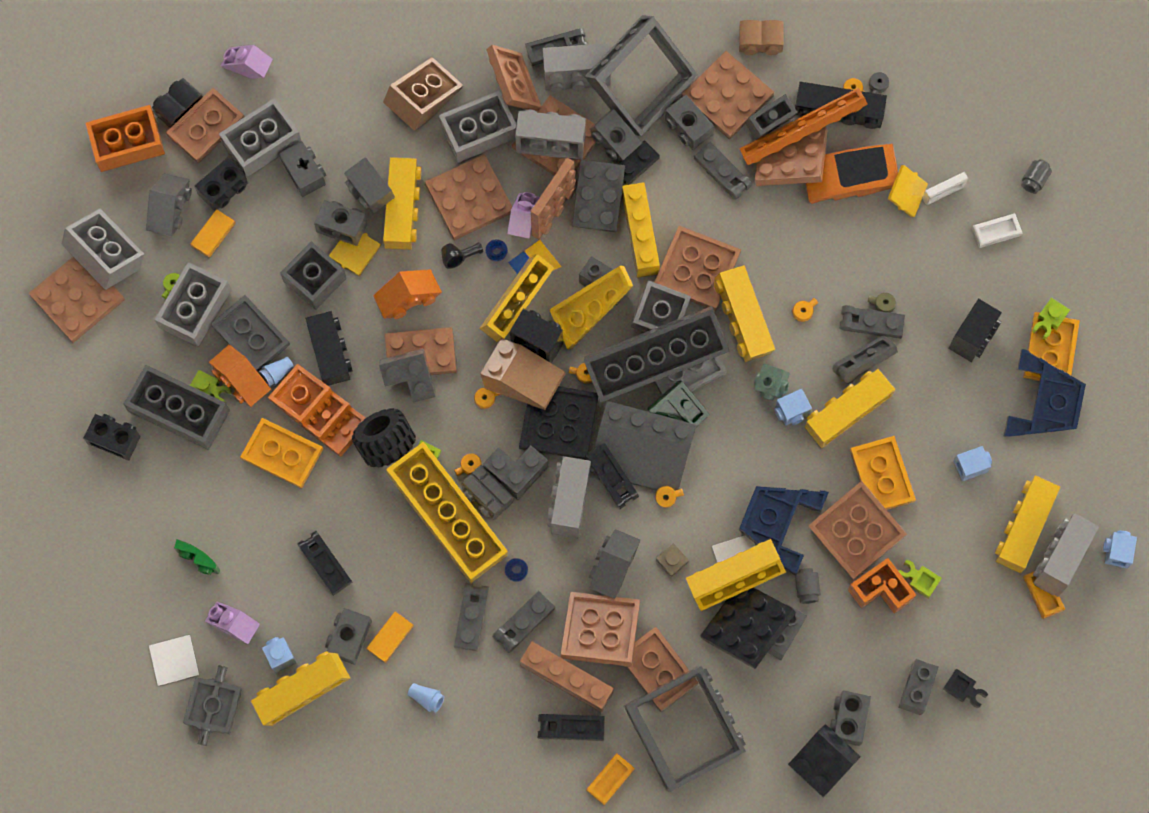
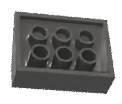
M607 401L594 449L605 443L631 484L656 491L663 486L679 490L696 425ZM591 466L590 472L596 474Z

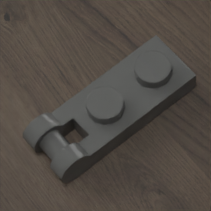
M576 29L525 43L531 66L543 63V48L588 45V42H585L584 30ZM574 40L577 44L571 45L570 41Z
M711 142L694 155V159L733 199L739 198L743 190H748L753 185L751 180L744 176ZM734 180L738 182L736 186L731 184Z
M850 305L842 306L841 314L843 315V320L840 321L839 329L849 332L902 338L905 315L860 309ZM852 317H857L858 323H853Z
M883 335L836 362L832 368L833 372L841 376L844 382L850 384L857 375L898 352L897 346Z
M465 583L454 648L478 651L489 586L475 587L471 583ZM471 595L479 596V603L470 602Z
M538 591L492 637L497 642L500 641L504 645V649L510 653L555 609V606ZM510 630L516 635L512 639L507 635Z

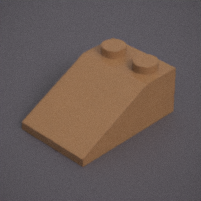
M431 57L391 84L383 103L415 131L428 122L462 89L463 84Z
M501 338L480 375L485 389L545 410L564 378L565 371L524 346Z

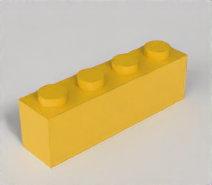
M390 157L388 186L395 198L386 204L383 239L385 249L412 250V242L417 240V229H413L414 221H418L419 211L418 208H415V201L420 200V187H417V180H421L422 167H418L417 159Z
M645 183L622 186V199L637 278L658 275L660 263Z
M538 254L530 257L479 329L496 342L500 341L501 338L505 339L523 308H527L554 267Z
M745 265L719 273L714 278V288L717 294H720L723 301L721 304L722 310L725 315H728L730 320V332L736 337L738 342L737 350L740 357H743L744 361L748 362L770 355L776 349Z
M879 369L873 373L871 371L866 372L860 378L861 382L855 386L850 384L842 391V396L838 399L835 397L831 398L825 403L824 406L826 408L820 412L816 410L806 418L808 421L806 422L805 429L821 448L825 447L893 396L896 389Z
M1036 475L1031 481L1026 480L1021 491L1025 495L1022 502L1018 500L1012 513L1016 514L1013 522L1009 520L1003 533L1007 534L1004 542H999L995 550V554L998 555L995 562L1019 573L1024 571L1060 490V486Z
M770 539L748 550L739 552L724 561L717 562L702 571L695 572L693 575L686 577V580L700 611H703L784 574L786 571Z
M328 651L321 653L316 657L317 661L310 665L307 663L296 669L297 673L290 677L289 675L284 676L276 681L277 685L270 689L267 687L257 692V697L252 699L251 703L263 726H273L351 679L337 653H329Z

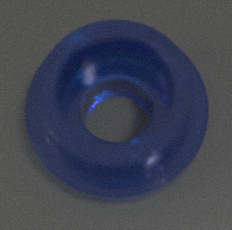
M495 239L486 245L485 253L490 260L501 261L507 256L508 248L505 242ZM495 248L501 250L499 254H494L492 251Z
M511 559L505 566V574L511 581H522L528 574V566L522 559ZM514 566H519L521 568V571L519 573H514L512 571V568Z

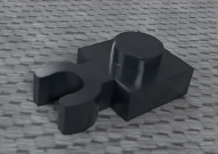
M957 668L943 688V690L961 702H964L966 697L969 698L972 706L980 708L982 705L977 702L976 695H981L984 698L988 696L985 690L973 688L976 681Z

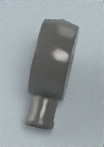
M877 72L870 77L869 87L872 93L879 94L887 90L889 78L886 74Z

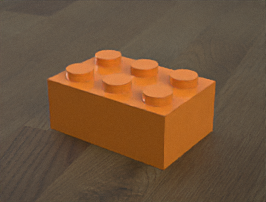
M150 105L86 122L95 161L101 172L165 154L156 118Z

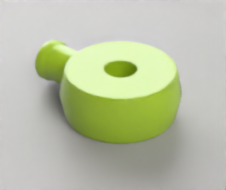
M170 273L165 276L163 280L165 291L161 295L164 299H167L174 287L172 283L177 282L179 274Z

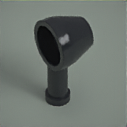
M480 242L463 250H460L452 243L446 244L441 249L442 261L447 269L458 267L467 257L483 253Z

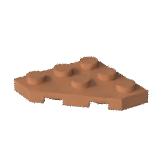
M825 126L820 131L811 133L800 141L791 143L783 147L779 152L772 153L759 161L755 174L756 186L822 182L828 133L827 127Z

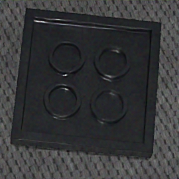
M558 386L545 410L527 404L519 449L527 450L532 446L539 453L587 460L585 455L589 451L598 394L596 392Z
M753 587L727 599L700 637L707 643L756 669L796 612L790 606Z

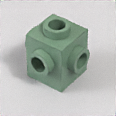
M763 363L761 372L757 373L754 380L755 390L761 392L760 397L772 401L774 397L782 398L789 387L788 378L790 373Z

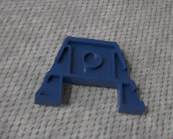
M1021 349L1017 370L1040 374L1032 420L1008 416L1004 437L1077 429L1086 384L1061 369H1057L1042 358L1031 354L1028 350Z
M756 486L739 531L756 545L771 539L784 568L791 574L796 575L804 555L783 547V540L797 505L799 504L821 513L829 492Z

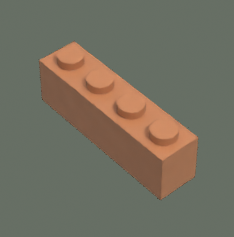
M532 641L520 660V666L601 713L613 694V687Z

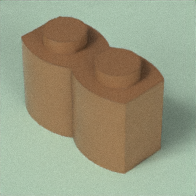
M740 21L739 52H743L746 55H755L758 52H764L767 55H777L783 52L784 21Z

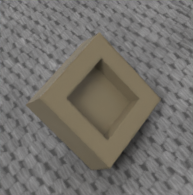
M674 543L656 558V561L671 577L689 562L688 558Z

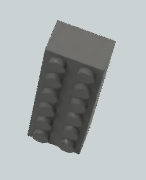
M711 306L584 357V362L600 402H603L728 353L729 347Z

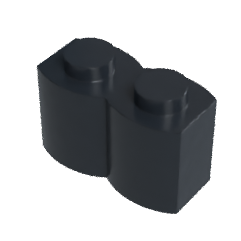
M182 78L170 85L168 93L163 96L160 95L154 100L152 109L154 114L171 128L203 96L189 82Z

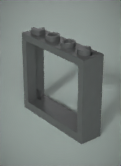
M642 15L586 74L585 78L609 109H614L635 135L642 136L646 131L650 130V126L664 115L665 110L678 100L682 91L691 86L690 83L698 74L655 17ZM649 34L677 70L678 74L634 121L604 81Z
M697 666L624 705L668 792L676 790L746 752L743 747L746 744L740 732L736 733L733 727L735 721L729 711L725 712L721 704L724 702L722 695L718 689L714 691L710 683L713 681L712 676L706 668L703 670L702 666ZM696 676L733 748L674 779L637 707Z

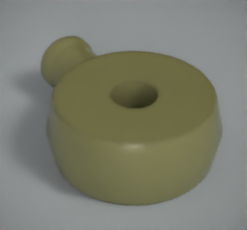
M881 293L877 297L869 295L868 302L874 303L877 311L890 313L896 307V300L890 293Z

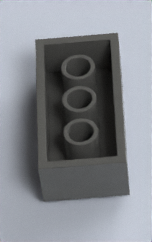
M148 365L144 366L124 402L128 412L207 450L211 447L230 412L227 403Z

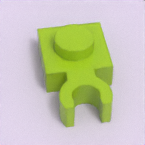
M1051 297L1037 317L1042 321L1036 323L1032 332L1035 334L1039 328L1044 329L1045 334L1042 339L1046 340L1051 333V327L1057 330L1070 309Z
M198 370L190 386L225 403L226 401L220 398V394L223 392L232 393L230 388L226 386L218 387L220 381L201 370Z
M906 560L904 565L908 566L910 571L905 573L899 570L900 574L904 579L909 578L912 580L909 585L912 589L929 599L942 578L923 565L918 571L915 569L912 561Z

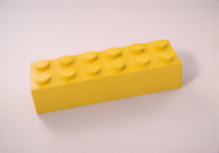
M424 442L386 469L389 478L470 583L474 582L508 556L507 549Z

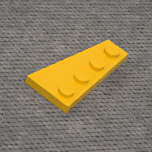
M618 266L549 309L554 322L558 323L562 327L561 329H563V341L567 349H573L633 287L624 266Z

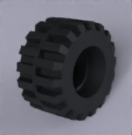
M389 408L375 412L360 422L353 432L352 442L366 465L379 468L385 465L388 466L405 456L412 449L416 441V435L404 414L399 409Z

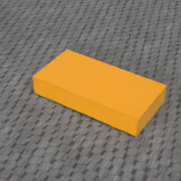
M216 209L190 243L191 247L210 258L236 224L235 221Z
M1034 572L1023 576L1042 619L1065 610L1060 596H1053L1034 585L1033 582L1036 578L1033 576Z
M395 611L366 649L386 663L414 625Z
M616 753L588 786L586 791L605 806L635 768Z

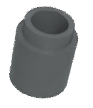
M1041 159L1032 161L1022 178L1023 183L1021 186L1033 194L1042 190L1052 173L1050 164Z
M812 568L800 569L799 574L795 575L797 598H800V603L802 604L818 602V596L821 595L818 572H813Z

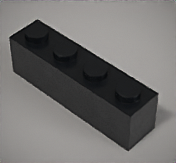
M800 81L795 109L798 112L796 115L802 117L853 90ZM861 91L868 105L839 120V122L845 125H864L868 129L881 128L887 95Z

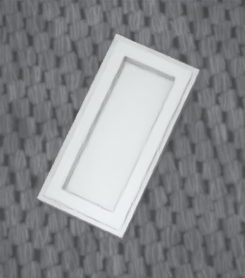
M963 172L925 190L922 198L924 203L929 205L964 188L968 180L967 175Z
M1015 213L976 224L972 227L979 248L1013 239L1023 234Z

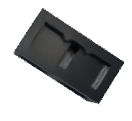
M227 157L194 187L197 194L216 211V209H222L227 206L235 194L243 192L248 181L246 175ZM230 176L236 177L234 181H226ZM212 191H220L218 195L210 196Z
M95 414L83 439L88 445L129 461L141 437L136 427L127 422H124L123 425L117 423L115 418L107 414H103V416ZM102 427L108 428L104 435H98L99 429ZM124 435L129 436L127 442L123 444L118 443L120 437Z

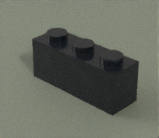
M332 311L306 317L322 382L330 386L351 380L349 372H353L350 359H345L343 353L347 351L344 338L339 339L338 331L342 330L339 318H334Z

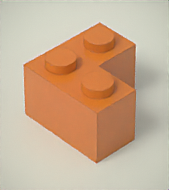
M431 269L401 271L379 289L373 297L384 319H400L407 314L406 311L411 307L431 305L442 291Z
M228 345L209 361L210 365L214 368L211 371L212 374L219 381H222L227 388L230 386L235 392L232 395L240 404L245 402L248 406L252 407L271 390L249 360L231 345Z
M889 558L851 583L848 588L849 593L861 609L881 596L894 614L911 603L917 596Z

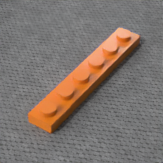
M857 88L739 149L747 165L757 163L762 158L779 152L783 147L796 143L811 133L820 131L828 124L838 122L842 117L859 111L862 107L868 105L860 89Z

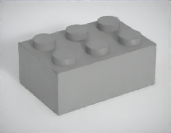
M609 43L543 48L545 91L559 92L563 89L582 90L592 87L585 76L610 50ZM611 74L604 81L606 86H611Z
M500 90L439 115L440 126L458 163L516 139L517 125L506 102L503 100Z
M275 98L219 133L222 144L246 177L278 158L280 152L302 141L299 131Z
M530 109L519 111L515 135L516 153L583 160L586 118L576 114L564 116L556 112L537 113Z
M100 208L69 225L64 230L61 244L105 290L140 270L144 253Z
M187 262L155 318L158 327L199 347L231 291L228 281Z
M563 456L562 463H557L555 477L558 486L553 485L551 499L554 508H549L547 519L548 527H551V534L579 539L590 478L591 461Z
M1075 513L1070 519L1065 518L1053 535L1055 538L1046 548L1043 560L1038 564L1033 573V576L1036 577L1033 582L1034 585L1053 596L1059 597L1070 584L1099 526Z

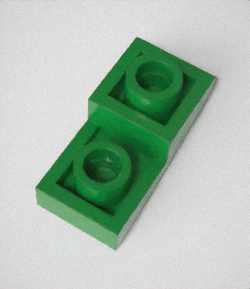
M176 540L174 549L179 553V557L187 560H192L194 557L193 563L199 568L198 571L206 575H211L212 572L219 574V567L206 553L187 542Z

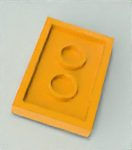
M1034 312L1028 351L1038 358L1047 361L1057 369L1072 375L1080 320L1065 318L1057 330L1051 327L1049 337L1044 340L1042 339L1045 334L1044 329L1039 328L1035 334L1032 332L1036 323L1042 321L1037 318L1040 313ZM1024 371L1023 378L1039 381L1040 374Z
M261 418L240 458L302 489L321 455L323 447Z
M895 436L850 448L860 482L862 481L886 510L916 501Z

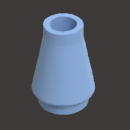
M285 357L263 366L259 374L269 387L271 385L275 386L294 366L291 360Z
M415 683L409 688L408 696L413 698L428 712L433 711L436 713L441 708L444 702V695L441 694V691Z

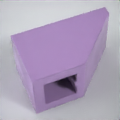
M255 45L230 47L224 53L221 67L251 79L264 78L273 59Z
M530 192L518 194L511 209L507 234L530 238L532 233L530 211L540 197Z
M216 602L209 610L208 617L205 620L211 626L246 644H249L260 623L242 611L220 602Z

